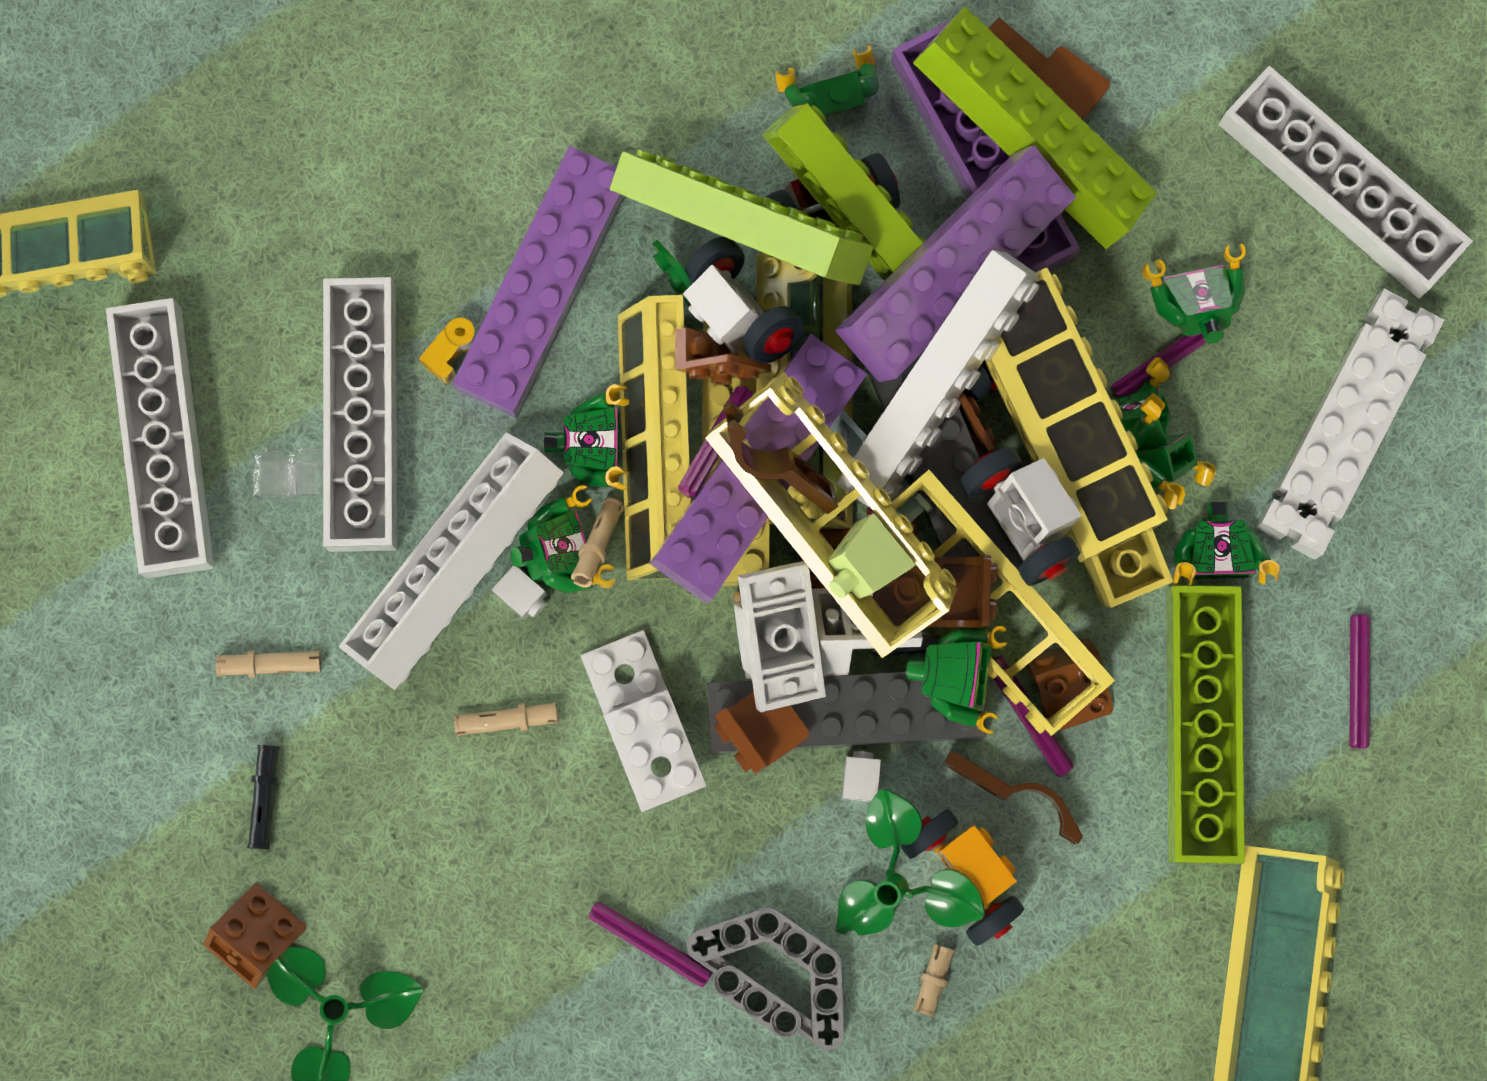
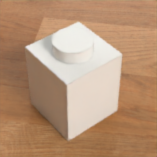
M514 565L492 589L496 596L524 620L529 615L533 618L536 617L547 604L543 600L547 596L546 592Z
M853 751V757L845 758L842 788L843 800L871 802L878 793L881 760L873 759L874 753Z

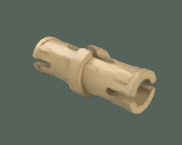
M937 944L933 945L925 974L922 973L920 980L923 981L913 1008L914 1011L931 1017L935 1016L943 987L946 988L948 981H945L955 950Z

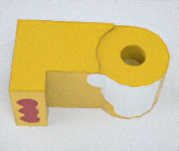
M461 317L452 319L419 358L423 367L447 385L456 375L454 368L451 367L462 352L470 349L476 337L474 326L470 320Z

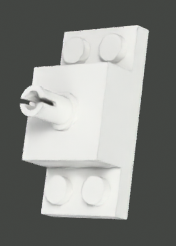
M805 561L738 575L741 601L734 602L733 605L742 669L752 676L756 709L764 712L826 697L809 566Z

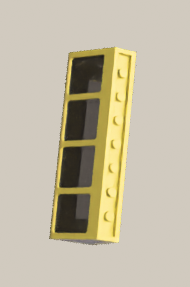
M1046 267L1036 272L1040 275L1036 282L1039 285L1038 291L1028 303L1025 301L1016 312L1020 315L1016 324L1009 332L1003 331L997 340L1000 344L997 352L989 361L985 359L984 361L1032 462L1034 463L1044 458L1050 468L1057 473L1059 482L1068 496L1077 505L1081 517L1066 534L1074 540L1079 548L1080 555L1077 558L1081 563L1154 530L1167 521L1165 514L1168 513V509L1160 494L1156 495L1150 484L1153 478L1148 466L1144 462L1140 463L1135 451L1138 450L1136 440L1130 431H1125L1120 421L1123 415L1118 403L1114 399L1110 400L1105 390L1108 384L1104 373L1100 368L1095 369L1090 358L1093 352L1088 340L1085 337L1081 338L1075 327L1078 321L1074 310L1070 305L1065 306L1060 295L1063 293V289L1058 277L1055 274L1051 275Z
M683 295L648 296L618 314L620 385L627 387V389L620 391L621 399H629L627 406H621L623 469L629 471V475L623 474V484L627 485V488L624 490L627 580L670 579L649 563L691 504V498L685 497L678 490V485L690 466L686 373L675 370V329L685 328Z

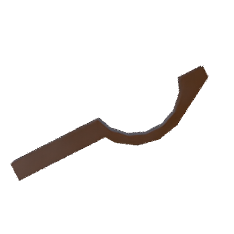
M731 401L723 406L735 460L744 472L761 479L776 480L782 478L826 514L831 513L838 507L834 486L831 481L788 447L774 451H761L746 445L743 441L747 436V430L739 424L744 416L743 411Z
M950 751L943 762L944 766L1000 800H1005L1013 793L1021 791L1035 792L1047 798L1058 813L1060 821L1059 835L1074 845L1076 843L1079 844L1083 835L1063 799L1051 788L1037 783H1019L1011 787L957 753Z

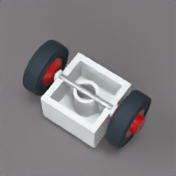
M718 237L712 239L696 250L686 266L685 272L688 275L691 286L683 295L691 303L688 307L689 311L700 322L706 321L710 326L707 330L708 334L718 344L722 345L724 343L734 354L738 355L742 352L762 364L771 363L782 358L795 347L803 334L804 325L801 318L794 310L787 306L775 307L765 312L746 288L734 280L744 265L745 256L742 249L735 241L729 238Z
M1006 447L979 458L961 477V483L970 496L983 494L993 488L997 491L987 505L1022 560L1025 561L1018 571L1024 582L1028 586H1032L1047 579L1052 580L1060 576L1067 570L1066 567L1080 555L1079 548L1071 537H1063L1079 520L1081 514L1075 501L1068 496L1059 482L1057 473L1050 468L1044 458L1019 469L1022 465L1020 457L1012 447Z

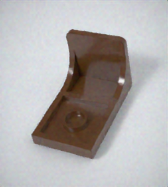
M983 555L981 557H935L934 561L941 569H947L954 577L957 591L949 611L927 627H988L989 622L996 618V599H990V586L996 585L997 564L991 563V555ZM917 565L872 593V598L895 626L901 625L931 600L923 585L926 576Z

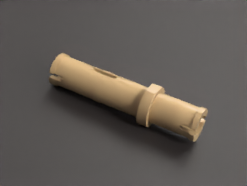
M613 497L604 499L586 544H583L579 550L578 555L580 559L571 575V580L574 579V584L585 588L592 585L598 566L602 565L606 559L605 550L620 514L624 510V505H621L622 502Z
M255 650L247 651V654L216 655V662H218L216 663L217 677L248 675V678H256V674L321 672L320 650L255 654Z
M556 702L526 706L523 703L518 704V708L454 715V727L457 737L521 728V731H527L532 726L559 724Z

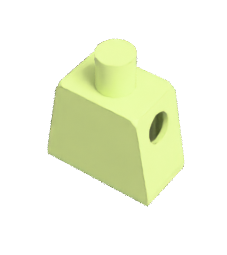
M872 513L854 523L830 556L829 565L838 575L829 582V588L839 598H845L852 592L855 597L860 599L881 589L913 568L916 564L878 517Z

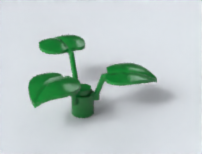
M881 789L873 797L866 814V831L871 842L878 848H888L893 845V853L889 867L886 870V876L877 886L868 880H855L845 886L838 901L836 932L846 934L848 931H855L858 936L881 932L893 921L895 915L894 907L905 897L911 899L914 895L929 893L925 899L926 912L931 920L941 926L961 927L970 922L981 920L985 915L982 896L976 885L965 874L952 869L939 870L932 877L931 887L922 886L909 889L905 877L895 873V866L900 853V844L910 845L916 841L922 830V819L917 808L910 801L889 789Z
M289 947L272 964L267 973L268 982L273 994L282 1003L294 1007L302 1005L310 994L321 1003L320 1015L323 1021L328 1024L324 1050L316 1046L307 1047L294 1058L291 1066L292 1081H348L350 1064L347 1056L341 1052H330L334 1027L346 1021L349 1010L366 1008V1017L372 1025L381 1029L396 1028L410 1017L423 993V987L417 981L404 974L380 971L369 975L361 982L359 991L364 1002L347 1003L344 998L338 995H330L325 998L314 990L325 979V965L321 957L308 948Z

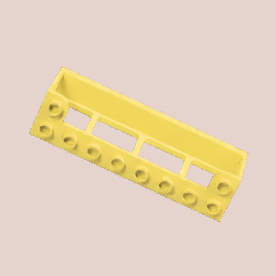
M783 371L743 403L739 409L743 411L745 416L770 397L785 415L791 416L793 413H796L811 434L791 450L799 456L818 441L855 487L837 502L838 507L829 514L824 513L815 521H811L778 479L756 478L744 472L735 460L726 418L716 425L705 438L883 658L949 611L957 591L955 587L957 585L956 581L947 569H941L934 561L935 555L929 545L924 541L919 542L915 537L909 520L903 514L898 515L891 507V499L886 491L880 486L876 488L868 478L870 474L866 466L859 459L854 460L846 450L848 446L843 437L836 431L832 433L824 423L826 419L822 411L815 404L810 405L802 395L804 391L800 383L794 377H788ZM744 439L743 442L749 447H751L747 440ZM859 496L864 498L898 541L899 545L926 576L923 585L931 600L899 626H895L871 595L859 599L850 592L845 598H839L829 588V582L838 575L829 565V558L835 550L820 533V529Z
M928 470L892 501L890 505L896 511L917 491L923 490L956 527V533L933 552L935 557L944 555L961 539H966L980 556L991 555V563L997 564V575L1001 578L1002 584L990 594V599L997 600L1007 591H1012L1046 629L1048 636L1006 670H1003L990 656L988 675L992 679L999 676L1007 685L1003 692L1015 705L1021 701L1030 711L1025 717L1040 734L1046 730L1052 736L1115 680L1038 592L1024 582L1015 566L934 474ZM1053 643H1058L1090 679L1091 685L1050 718H1045L1012 681V677Z

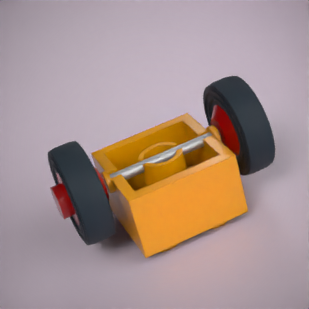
M947 809L932 820L929 816L922 819V830L916 841L910 845H900V847L910 859L915 858L923 851H931L936 848L934 852L938 854L948 869L965 874L976 885L983 899L985 915L981 920H977L967 929L966 934L972 943L978 946L993 936L997 940L1013 928L1010 923L1025 910L1021 902L1014 895L1001 903H994L989 907V903L1017 882L1013 877V874L1017 871L1005 855L1002 857L997 856L991 848L995 842L983 827L979 829L975 825L968 827L946 845L944 843L941 844L946 839L948 832L959 823L954 814Z

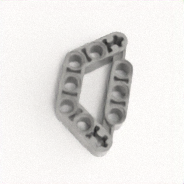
M764 908L698 930L688 938L686 945L689 955L715 974L713 977L715 991L774 1034L782 1038H790L796 1033H800L819 1048L828 1051L834 1050L841 1045L844 1038L840 957L833 949L783 914L772 908ZM763 914H773L777 918L778 927L775 932L765 934L760 931L758 920ZM733 924L740 925L745 930V939L738 945L730 944L725 938L726 929ZM720 929V940L726 948L725 950L718 951L717 944L708 948L706 956H702L700 951L694 952L692 945L697 943L696 937L702 935L704 940H710L715 938L712 931ZM794 933L803 935L806 940V948L799 954L791 953L786 946L788 937ZM766 941L809 971L811 1020L721 956ZM824 953L830 954L835 961L833 970L827 974L818 972L815 966L817 957ZM731 971L738 976L739 984L734 990L725 991L719 986L718 979L723 972ZM822 989H831L836 995V1002L831 1008L824 1009L817 1004V995ZM760 991L765 994L767 1004L763 1010L753 1011L748 1007L747 998L752 992ZM781 1012H790L795 1016V1025L789 1031H781L776 1026V1017ZM837 1012V1020L830 1018L831 1029L838 1032L837 1037H832L831 1043L825 1044L824 1038L818 1037V1032L824 1031V1019L817 1020V1013L830 1015Z

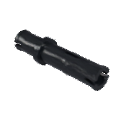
M257 745L256 773L252 775L251 782L254 783V793L247 848L269 850L275 784H279L276 770L280 747Z

